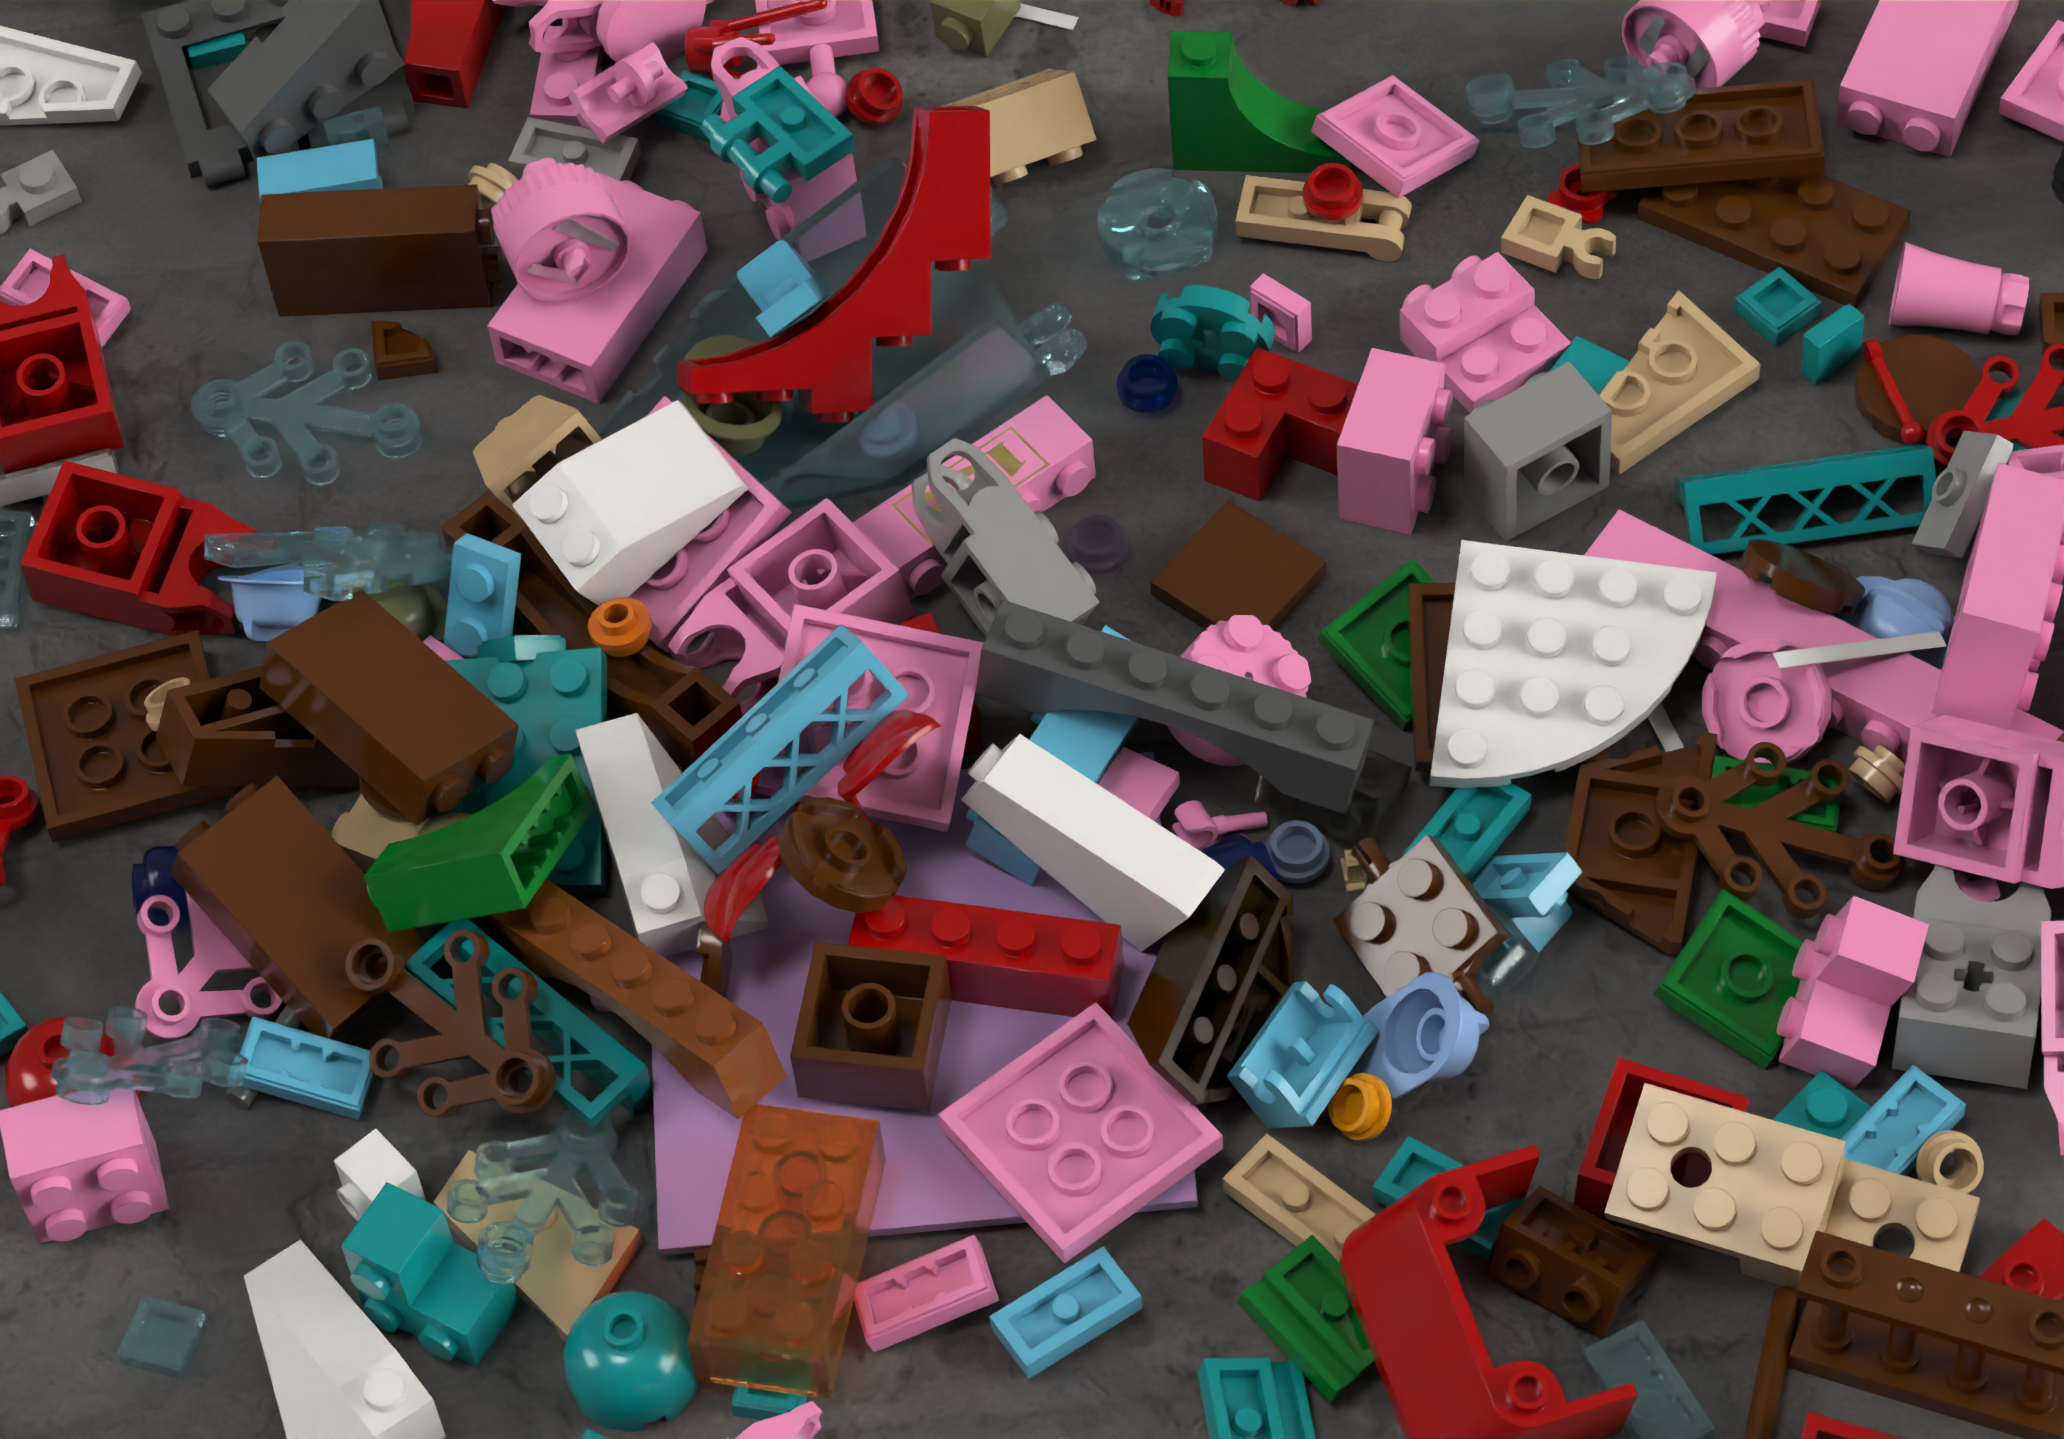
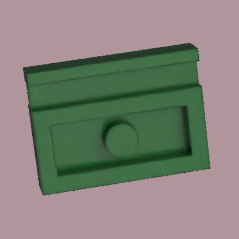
M1313 1234L1265 1272L1258 1282L1251 1287L1248 1286L1241 1292L1237 1304L1330 1402L1335 1400L1351 1383L1354 1384L1376 1365L1342 1278L1339 1262Z

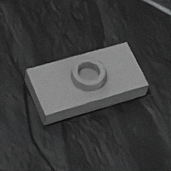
M1963 431L1947 468L1941 472L1933 485L1932 500L1912 541V545L1929 554L1955 558L1964 557L1981 520L1998 462L2007 463L2014 444L1997 434Z
M107 447L0 475V507L39 496L42 497L43 504L45 505L64 460L118 474V466L113 449L110 450Z

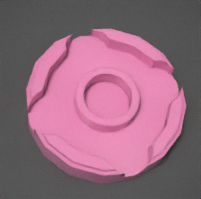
M604 0L599 9L596 24L598 41L603 45L604 51L616 63L654 42L659 48L665 63H668L685 50L688 30L691 27H701L706 9V0Z
M1751 639L1729 648L1719 658L1721 660L1715 665L1713 672L1708 674L1703 686L1702 715L1709 733L1718 734L1717 745L1721 749H1725L1729 755L1737 759L1745 760L1752 746L1760 742H1770L1782 749L1786 756L1787 764L1803 758L1821 741L1831 718L1832 691L1824 669L1819 663L1779 668L1772 654L1803 648L1781 639ZM1765 758L1754 759L1758 763L1773 765Z

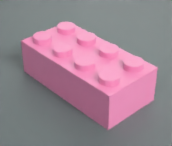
M1998 462L1968 560L1932 713L1945 714L2010 729L2016 708L2029 711L2039 676L2037 671L2040 662L2045 661L2055 626L2053 621L2063 589V585H2061L2064 578L2063 479Z

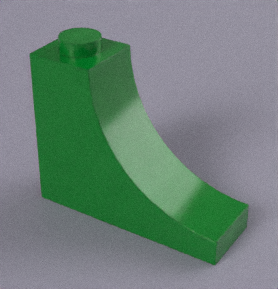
M1171 31L1167 79L1173 170L1312 173L1317 167L1328 163L1342 164L1352 170V163L1311 132L1316 116L1326 110L1292 101L1258 81L1240 60L1233 44L1232 32Z
M566 754L548 758L529 779L515 790L467 818L417 837L389 843L364 876L369 899L373 906L379 910L388 932L525 909L594 810L572 755Z

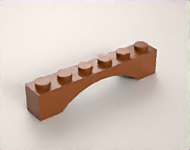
M545 879L525 909L478 917L485 933L539 978H557L578 987L599 1000L648 1040L698 1093L736 1119L744 1115L787 1077L765 1026L761 1021L549 880Z

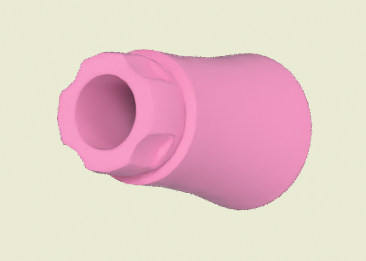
M1904 242L1893 290L1888 326H1926L1965 330L1987 335L1991 329L2001 334L2019 335L2027 303L2029 277L2012 273L2001 274V268L1952 258Z

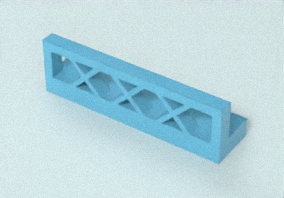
M841 624L657 796L651 804L719 875L910 694L868 647ZM869 670L886 690L866 709H847L848 687L865 671ZM834 702L833 709H826L831 703ZM832 721L830 743L819 753L799 754L800 733L811 722ZM845 721H852V722L845 728ZM786 747L785 754H778ZM797 766H804V767L797 773ZM763 767H784L783 786L772 798L750 799L752 778ZM738 792L737 799H730ZM757 811L749 818V812ZM716 812H736L735 832L714 851L698 835L696 830Z

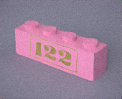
M1048 395L972 444L978 447L1006 475L1034 513L1036 511L1042 513L1065 497L1077 495L1096 477L1093 440ZM955 455L941 464L963 473L972 482L974 481L975 470L971 462L966 458ZM912 484L853 522L900 570L910 600L918 595L930 593L942 581L941 574L948 564L931 542L915 513L912 503ZM928 484L925 489V499L930 507L942 512Z

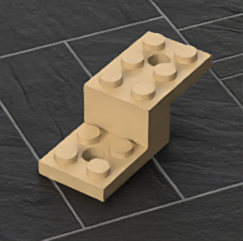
M1644 1083L1604 1214L1605 1218L1738 1257L1741 1274L1781 1286L1789 1285L1796 1289L1816 1230L1873 1247L1876 1237L1882 1231L1890 1228L1901 1229L1908 1233L1915 1246L1909 1258L1960 1272L1980 1205V1198L1846 1159V1141ZM1687 1153H1698L1706 1157L1712 1166L1709 1179L1701 1186L1694 1188L1684 1187L1677 1183L1671 1171L1674 1162L1680 1156Z

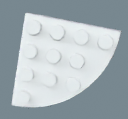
M1461 540L1429 786L1455 788L1493 787L1510 784L1511 779L1532 776L1554 769L1556 773L1595 756L1622 739L1644 721L1671 691L1673 683L1687 665L1692 653H1694L1709 615L1717 572Z

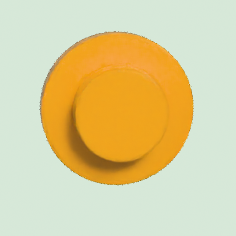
M1358 1073L1346 1078L1328 1103L1329 1117L1334 1126L1346 1137L1359 1141H1368L1380 1135L1389 1122L1392 1110L1391 1094L1385 1082L1375 1075Z

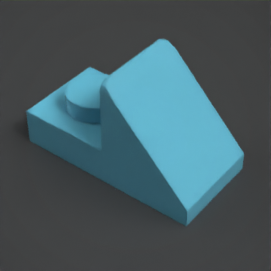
M779 240L742 267L737 273L738 280L761 309L762 313L755 318L769 337L788 328L834 293L824 279L785 240Z
M1568 852L1492 856L1470 883L1509 935L1507 940L1528 953L1537 954L1571 917L1572 910L1566 902L1568 897L1566 890L1579 877L1582 870Z

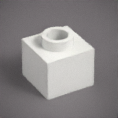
M374 1129L334 1160L342 1187L336 1191L337 1196L346 1210L357 1221L363 1216L386 1182L426 1201L417 1171L377 1129Z

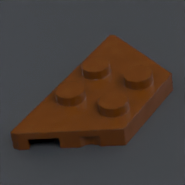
M1714 733L1697 735L1696 745L1661 753L1658 745L1634 751L1630 756L1623 759L1606 758L1580 765L1564 852L1569 853L1582 870V873L1566 892L1670 956L1678 957L1682 951L1699 847L1693 839H1678L1668 834L1657 819L1654 804L1661 786L1673 777L1691 775L1704 781L1711 779L1718 735ZM1679 798L1681 806L1686 810H1699V806L1692 800Z

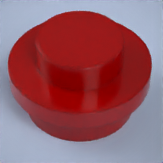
M871 68L860 71L847 84L846 103L850 111L866 124L873 126L887 125L896 118L902 108L903 91L901 84L887 70Z
M1328 163L1317 167L1303 186L1304 206L1313 216L1323 220L1336 221L1348 218L1360 208L1363 201V187L1360 180L1350 168L1342 164Z

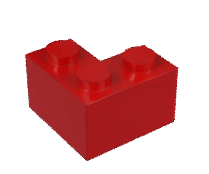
M1257 347L1202 435L1204 481L1260 502L1287 457L1338 476L1337 443L1358 384Z

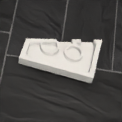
M0 26V126L119 121L142 72L135 60Z

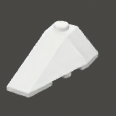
M301 1239L244 1275L287 1439H443L446 1437L433 1398L397 1350Z

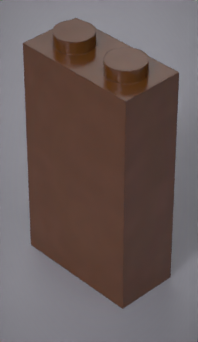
M477 184L262 194L257 242L279 317L492 307L493 283L503 282L504 276L502 249L500 246H491L495 241L494 224L491 215L492 208L483 209Z
M362 589L266 643L259 687L415 825H418L439 811L442 813L450 811L465 795L485 783H496L510 770L514 762L513 751L519 724Z
M276 776L261 788L255 783H251L239 791L225 806L229 813L211 827L205 821H202L184 834L175 845L179 852H177L170 874L312 1034L335 1040L391 995L389 992L379 994L365 991L351 983L346 973V959L351 948L360 940L377 938L396 945L401 950L406 962L426 942L414 928L388 932L379 910L373 906L369 899L367 883L364 878L365 873L284 782ZM386 956L381 957L375 965V974L378 979L382 978L387 971L388 959Z

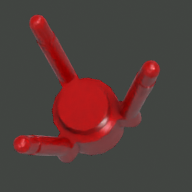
M802 1L734 19L711 20L710 26L691 27L687 32L685 40V55L688 68L693 74L708 73L709 79L714 81L711 68L714 48L739 37L758 43L761 46L771 45L776 40L772 33L740 35L737 31L826 8L827 1ZM743 56L732 57L723 66L734 79H740L744 75V73L732 71L731 68L739 66Z

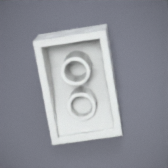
M677 400L557 463L515 501L512 506L574 589L600 606L615 598H628L749 488L687 408Z

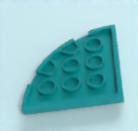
M602 647L542 652L536 654L535 660L500 663L497 656L446 661L519 724L513 751L514 762L507 774L496 783H485L465 795L448 812H465L473 815L523 784L548 758L571 754L594 810L546 879L568 894H607V837L575 731L607 721V657ZM439 811V812H437L436 814L432 815V816L429 817V818L432 819L433 817L437 816L438 814H443V813Z

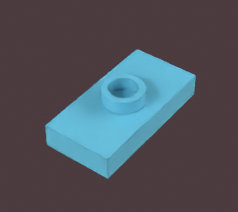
M252 1017L232 1073V1083L359 1120L375 1073L369 1064V1050Z
M1912 1065L1840 1139L1846 1141V1159L1907 1176L1916 1167L1918 1153L1925 1141L1938 1132L1951 1130L1964 1117L1966 1104L1915 1065Z

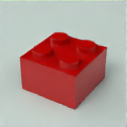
M1618 1057L1578 1173L1574 1204L1596 1216L1605 1218L1604 1212L1644 1083L1743 1112H1747L1750 1098ZM1687 1153L1680 1156L1674 1162L1671 1174L1680 1185L1694 1188L1701 1186L1709 1179L1712 1166L1706 1157L1698 1153ZM1640 1229V1230H1643V1231H1646V1232H1649V1233H1653V1234H1656V1235H1659V1236H1662V1237H1665V1238H1668V1239H1672V1240H1675V1241H1678V1242H1681V1243H1684V1244H1687V1245H1690V1246H1694V1247H1697V1248H1700V1249H1703V1250H1704V1247H1701V1246H1697V1245H1694V1244H1691V1243H1687V1242L1680 1241V1240H1677V1239H1674V1238H1670V1237H1667V1236H1664V1235H1660V1234H1657V1233H1654V1232H1650V1231H1647V1230H1644V1229Z

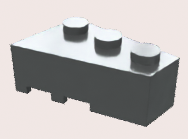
M289 0L281 8L286 17L264 41L256 36L207 89L228 123L256 159L258 157L277 155L287 150L295 141L325 120L335 116L346 105L373 86L382 83L389 75L405 65L367 0Z

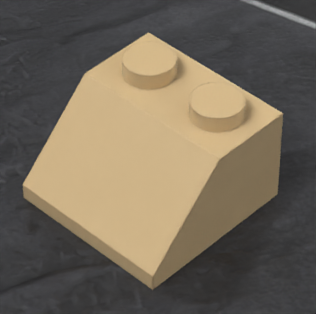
M1046 69L943 105L977 106L990 110V177H992L994 185L1010 182L1027 175L1026 164L1046 157L1049 165H1056L1078 158L1083 155L1081 145L1097 140L1076 74L1073 71Z

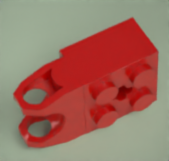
M65 254L52 257L53 266L50 271V284L46 292L37 301L22 306H12L0 301V463L5 474L107 447L110 450L125 447L95 318L86 291L71 274Z
M64 460L20 566L32 601L171 636L199 630L200 635L236 634L240 621L236 619L234 605L217 597L211 590L199 584L205 575L216 568L262 563L265 561L269 549L264 534L243 523L237 522L212 503L182 496L180 489ZM238 541L243 542V543L246 544L247 546H244V545L240 544Z

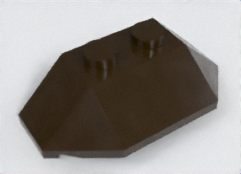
M1252 855L1239 859L1215 882L1191 916L1168 932L1127 1022L1148 1064L1192 1105L1242 1097L1226 1076L1294 983V942L1288 916L1293 915V895Z

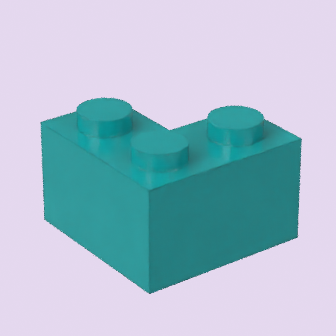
M388 1182L382 1187L341 1245L351 1273L350 1279L356 1287L362 1304L361 1310L372 1323L389 1332H395L397 1328L417 1337L426 1350L443 1360L450 1361L455 1356L476 1367L520 1304L511 1271L455 1244L443 1209Z

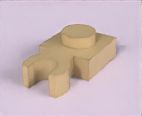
M1529 195L1526 196L1501 237V253L1555 273L1564 260L1572 263L1580 275L1589 279H1600L1603 269V259L1590 253L1600 252L1613 257L1616 252V236L1610 231L1601 228H1591L1584 231L1582 230L1581 214Z

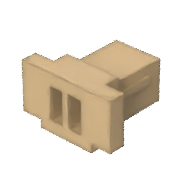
M1352 849L1345 850L1344 858L1340 859L1346 894L1364 892L1365 885L1368 884L1366 872L1356 858L1351 855Z

